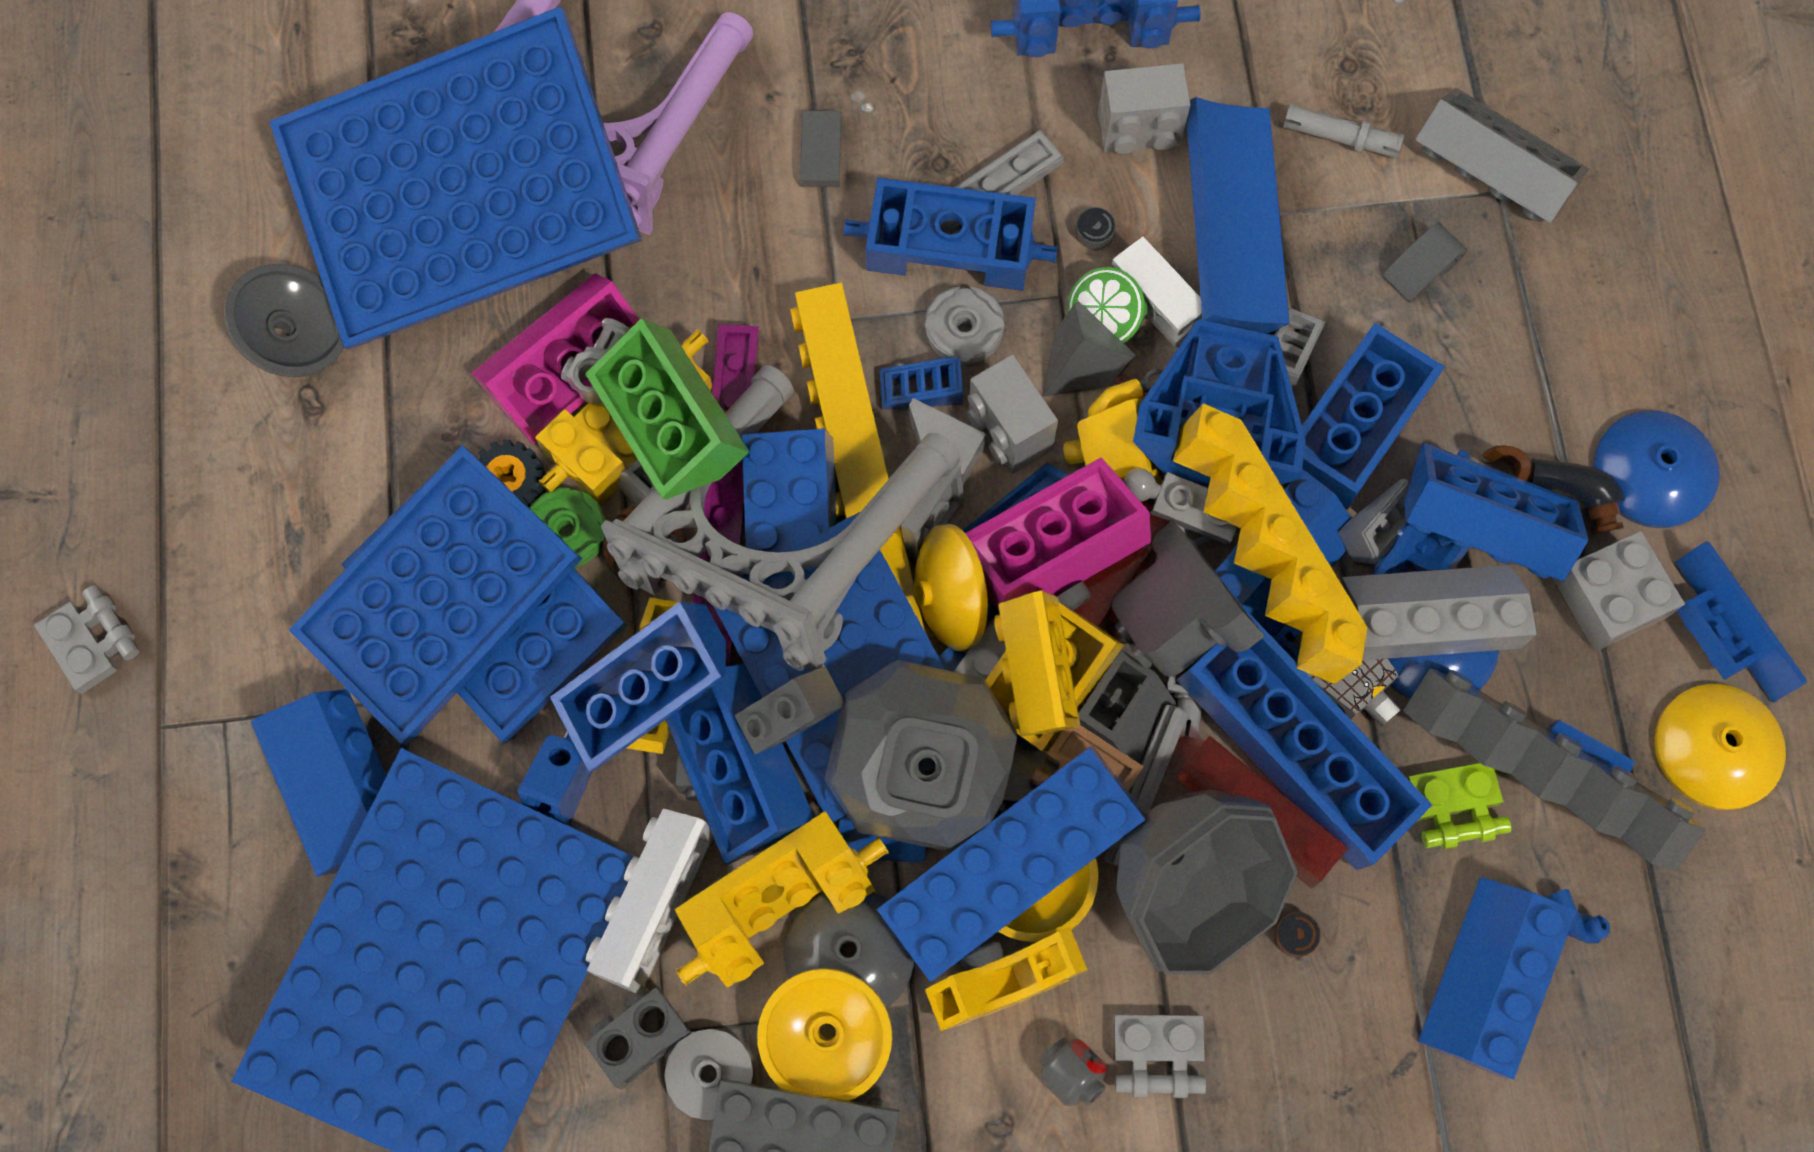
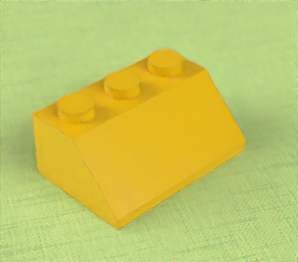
M1038 591L998 604L1000 615L995 616V629L999 641H1005L1007 658L1002 659V670L1006 684H1012L1015 702H1011L1009 705L1013 727L1015 729L1020 728L1021 736H1033L1081 727L1058 597L1044 591Z
M1059 602L1077 709L1079 711L1124 645L1083 616ZM1005 651L985 682L1011 721L1009 705L1011 702H1015L1012 684L1007 685L1003 676L1002 659L1007 658V652ZM1017 728V734L1021 736L1020 728ZM1062 731L1021 737L1039 750L1049 751Z

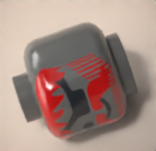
M1066 1038L1060 1039L1040 1060L1043 1066L1041 1070L1042 1082L1065 1106H1074L1081 1101L1086 1106H1089L1106 1089L1102 1084L1107 1071L1106 1064L1080 1039H1073L1071 1041H1068Z

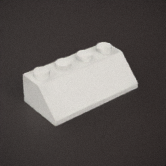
M662 809L659 818H651L643 835V841L647 842L640 858L636 856L632 858L625 872L624 880L628 884L621 898L615 896L609 905L605 920L609 924L602 938L596 937L586 956V961L590 963L587 969L588 972L635 994L645 988L677 919L674 909L684 903L714 839L706 821L667 809Z

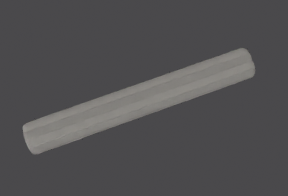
M1166 704L1141 762L1144 769L1129 792L1145 814L1150 811L1188 717L1186 711L1174 705ZM1122 838L1106 849L1104 854V860L1119 867Z

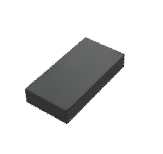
M802 111L801 187H840L841 111Z

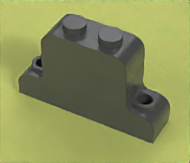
M1174 520L1162 528L1153 539L1152 547L1157 554L1155 556L1156 562L1115 596L1112 603V609L1120 620L1115 625L1116 629L1130 645L1136 644L1130 649L1134 656L1146 669L1154 664L1165 676L1179 674L1217 643L1221 647L1226 644L1231 650L1242 652L1251 648L1264 637V634L1206 558Z

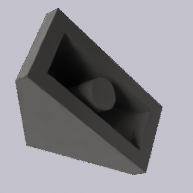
M1078 301L1073 305L1054 333L1042 397L1112 386L1117 382L1136 355Z

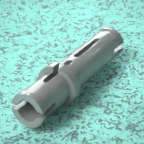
M1292 103L1289 106L1283 126L1285 129L1288 128L1355 147L1354 151L1360 153L1364 149L1393 157V159H1397L1405 135L1372 127L1369 121L1363 120L1361 124L1296 106Z

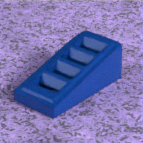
M960 357L942 358L880 369L882 410L909 408L913 398L931 407L962 405L963 403ZM949 376L950 387L942 388L941 377ZM932 377L933 390L926 391L925 378ZM916 378L917 393L909 394L908 379ZM900 379L901 395L893 396L892 380Z

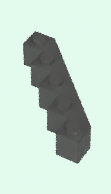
M1431 668L1428 670L1403 710L1409 717L1428 733L1457 742L1484 766L1511 774L1538 798L1566 806L1593 830L1622 839L1651 864L1677 871L1706 828L1692 818L1695 811L1680 800L1673 797L1667 800L1637 782L1639 779L1623 767L1615 765L1612 768L1582 751L1583 746L1573 738L1563 733H1559L1558 736L1526 718L1528 714L1518 706L1508 701H1504L1502 704L1472 687L1473 682L1461 673L1451 669L1448 674Z

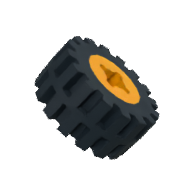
M503 440V445L500 446L497 442L491 443L489 451H486L484 448L478 452L480 455L479 460L529 508L542 493H546V489L539 483V480L546 475L541 461L530 447L527 449L524 443L519 441L515 445L511 440ZM512 471H513V475H509V476L503 475V474H507V473H512Z

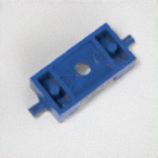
M1014 0L1013 19L991 20L990 27L992 38L1014 35L1017 56L1042 57L1056 52L1058 26L1073 28L1082 24L1103 23L1112 25L1120 21H1128L1131 47L1152 49L1161 45H1169L1172 29L1177 23L1200 22L1201 12L1200 5L1177 7L1178 0Z
M877 178L869 222L846 219L844 225V236L867 238L865 249L867 271L906 276L908 262L985 272L984 286L1024 291L1026 271L1032 259L1055 263L1058 246L1034 243L1032 233L1036 202L1034 197ZM947 220H954L962 226V229L956 234L949 235L940 229V225Z

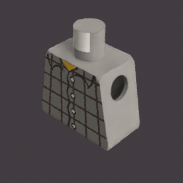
M1388 659L1362 660L1361 666L1336 684L1307 673L1351 720L1365 709L1383 727L1401 710L1384 692L1398 677L1397 671Z

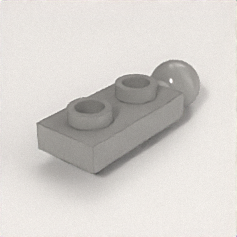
M1136 468L1125 475L1123 482L1140 502L1149 498L1155 500L1150 514L1170 522L1174 520L1179 526L1226 545L1232 541L1237 526L1203 512L1208 488L1169 472L1164 475L1161 485L1156 483L1152 473L1146 469Z

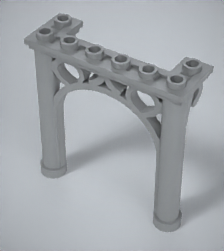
M769 365L763 366L752 377L750 387L725 412L740 438L742 439V434L757 433L770 417L792 396L793 386L780 370ZM936 433L927 434L845 530L829 541L804 550L792 552L758 551L738 545L719 534L708 522L704 512V502L711 483L669 499L661 498L656 488H654L623 522L615 519L612 523L606 520L601 525V528L608 542L607 549L614 557L619 568L618 575L627 586L632 589L641 588L655 595L660 590L658 582L661 580L660 577L674 583L684 593H695L707 599L719 610L728 609L740 615L747 623L754 627L761 625L775 632L778 635L785 661L796 670L803 671L805 669L811 672L824 667V662L826 661L824 650L830 648L840 634L843 617L836 610L856 577L942 476H948L960 462V454L947 438ZM690 500L691 510L684 511ZM681 528H698L695 537L685 543H678L677 537L671 534L673 531ZM706 549L708 555L711 556L710 562L698 558ZM819 566L807 580L804 570ZM791 572L795 577L793 583L783 589H773L763 584L767 577L776 573ZM736 574H749L750 582L736 576Z

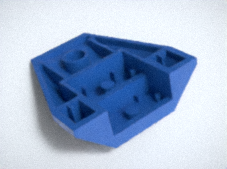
M1198 319L1141 402L1133 442L1164 474L1169 472L1188 481L1209 485L1210 477L1173 462L1180 427L1204 403L1242 420L1280 484L1298 480L1302 473L1306 440L1279 337Z

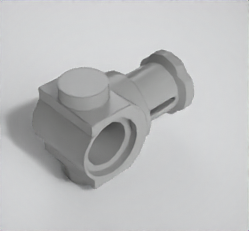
M604 318L601 324L604 329L595 346L586 347L585 351L577 354L576 358L570 357L561 374V379L569 382L571 388L576 390L583 400L593 404L601 403L602 400L594 387L583 385V381L587 377L585 373L630 330L626 325L611 318Z

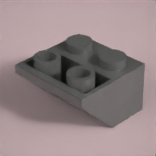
M1121 649L1078 711L1081 726L1141 764L1164 706L1166 704L1177 706V703L1157 673L1149 668L1146 669L1138 660Z

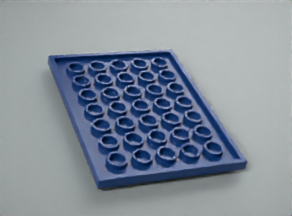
M561 6L269 121L343 346L346 349L359 347L643 241L566 10Z
M401 748L231 1082L392 1152H503L588 972L587 969L590 964L586 961L588 950L596 937H603L609 924L605 920L609 905L615 896L621 898L628 884L624 880V876L634 856Z

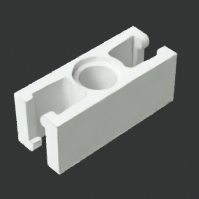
M1143 236L1112 260L1114 268L1127 272L1141 287L1148 307L1146 317L1174 347L1182 342L1196 321L1202 319L1201 297Z

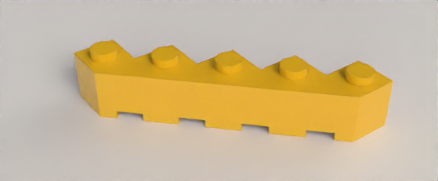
M1203 403L1180 427L1173 462L1210 477L1203 512L1241 528L1234 564L1272 579L1265 616L1303 631L1297 669L1336 684L1362 665L1368 627L1242 420Z

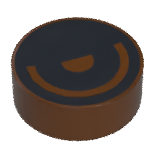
M1292 912L1284 916L1277 923L1274 938L1278 948L1284 954L1300 958L1310 954L1317 948L1321 932L1318 923L1313 917L1303 912Z

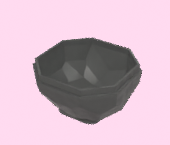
M897 659L844 693L843 700L845 706L840 709L824 780L858 833L945 851L999 817L1012 767L1017 731L983 678ZM923 758L933 759L935 762L933 770L928 773L919 771L918 764Z
M1210 789L1187 793L1157 805L1144 814L1145 821L1122 837L1120 845L1117 894L1155 971H1163L1165 974H1212L1277 923L1298 873L1270 806L1252 798Z

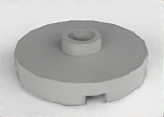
M960 286L953 287L937 295L928 307L925 320L927 342L934 352L942 358L960 357L962 365L979 363L991 356L1001 344L1005 328L1003 311L998 302L984 290L970 287V289H960ZM967 324L971 327V330L961 332L958 326Z
M706 1029L692 1032L677 1043L668 1057L664 1076L667 1093L678 1109L692 1118L712 1121L714 1120L720 1081L728 1079L753 1084L755 1074L752 1057L741 1041L727 1032ZM706 1066H713L717 1071V1076L711 1083H705L701 1078V1072Z

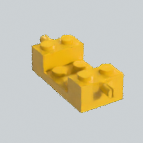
M696 329L681 344V347L712 393L713 386L710 376L697 366L692 358L709 342L706 336ZM602 402L588 403L575 417L564 409L535 437L543 454L555 464L539 480V483L549 493H552L555 488L569 477L585 493L590 494L600 506L619 489L621 472L637 460L631 447Z
M824 811L674 909L696 947L698 954L697 957L676 969L679 978L687 986L688 983L708 971L716 974L727 988L736 982L745 980L755 969L765 964L750 940L752 936L769 929L776 920L796 907L807 904L813 896L822 890L837 913L859 905L866 896L875 891L867 877V866L886 853L888 854L887 848L879 837L859 851L849 847L826 811Z

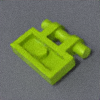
M1478 763L1413 775L1407 778L1432 804L1417 820L1433 818L1435 829L1422 831L1421 833L1425 848L1441 846L1442 849L1455 848L1458 846V842L1479 839L1480 842L1495 840L1496 835L1511 832V823L1508 816L1492 818L1488 812L1489 807L1499 806L1503 803L1495 769ZM1470 811L1473 822L1459 825L1452 823L1451 814Z

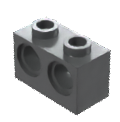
M826 666L790 680L734 716L756 755L790 740L843 708L845 702Z
M657 987L650 992L647 988H644L634 994L625 1003L628 1008L616 1019L608 1016L598 1022L589 1031L592 1037L584 1043L612 1084L621 1090L674 1049L679 1041L692 1033L662 991ZM661 1009L665 1015L664 1026L658 1032L647 1033L643 1026L645 1015L650 1010ZM625 1037L629 1044V1051L624 1059L614 1062L608 1056V1045L614 1038Z

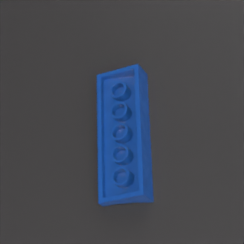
M1194 97L1190 100L1187 134L1202 320L1270 334L1290 324L1270 108L1226 105Z

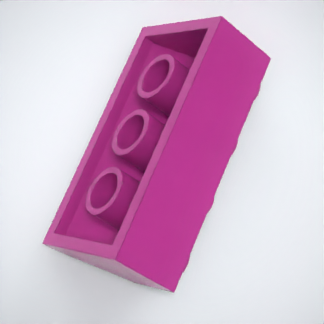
M596 273L471 373L495 405L533 445L537 442L535 437L564 409L571 414L586 402L576 390L571 388L569 382L561 379L562 370L570 357L576 358L577 354L584 352L586 347L595 346L604 329L601 325L604 318L619 321L630 329L639 321V318L614 283ZM586 377L583 381V385L587 387H593L589 379Z
M1101 457L965 534L972 542L981 562L987 598L1000 613L998 604L1033 592L1044 591L1057 597L1076 584L1083 582L1151 543L1150 512Z

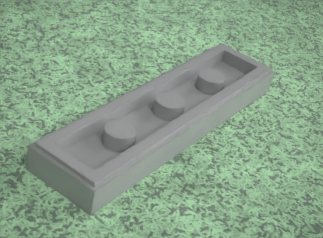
M1039 130L955 186V188L1018 195L1063 165L1064 157L1045 134ZM947 220L940 225V229L946 234L953 235L958 233L962 226L957 221Z

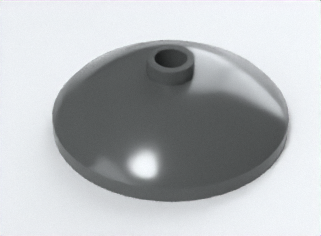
M268 264L246 272L232 286L224 307L225 327L235 348L256 367L278 376L306 377L328 368L343 351L344 346L322 280L316 274L293 265ZM274 329H282L287 336L277 334Z
M872 892L859 905L848 908L840 913H837L825 893L809 901L795 916L785 939L784 964L788 978L801 972L818 968L846 971L868 983L880 996L886 1009L891 1006L908 985L914 967V959L877 911L879 907L889 900L880 894ZM852 942L856 945L857 952L853 957L846 958L841 955L840 948L844 943Z

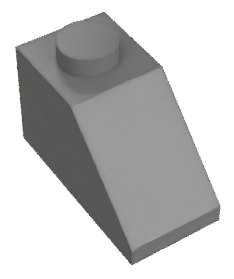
M913 398L909 404V420L917 444L929 433H936L947 438L960 454V462L957 465L961 466L964 487L985 449L986 433Z

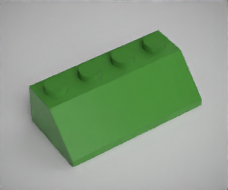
M641 318L585 373L663 499H669L720 480L749 453L748 448L672 331Z

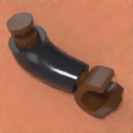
M1497 445L1489 448L1480 456L1489 465L1496 460H1504L1511 465L1514 477L1577 500L1580 510L1587 509L1589 519L1595 520L1596 527L1592 528L1593 534L1624 528L1623 522L1617 523L1616 515L1621 514L1618 502L1626 500L1623 489L1612 475L1601 469L1562 461L1534 458L1529 461L1528 456L1521 449L1506 445Z

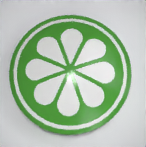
M1113 267L1097 268L1082 276L1074 285L1067 305L1068 313L1073 305L1079 301L1123 343L1128 341L1137 332L1148 311L1143 292L1137 281L1127 272Z

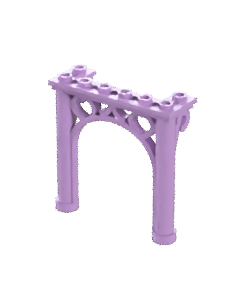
M517 0L494 32L557 7L561 0ZM725 12L720 15L668 96L658 107L635 119L603 123L609 141L617 140L625 149L621 155L614 157L639 231L650 235L653 231L652 209L658 202L662 192L664 179L660 176L666 164L738 52L744 51L753 38L752 27L738 14ZM648 133L640 146L636 148L632 138Z

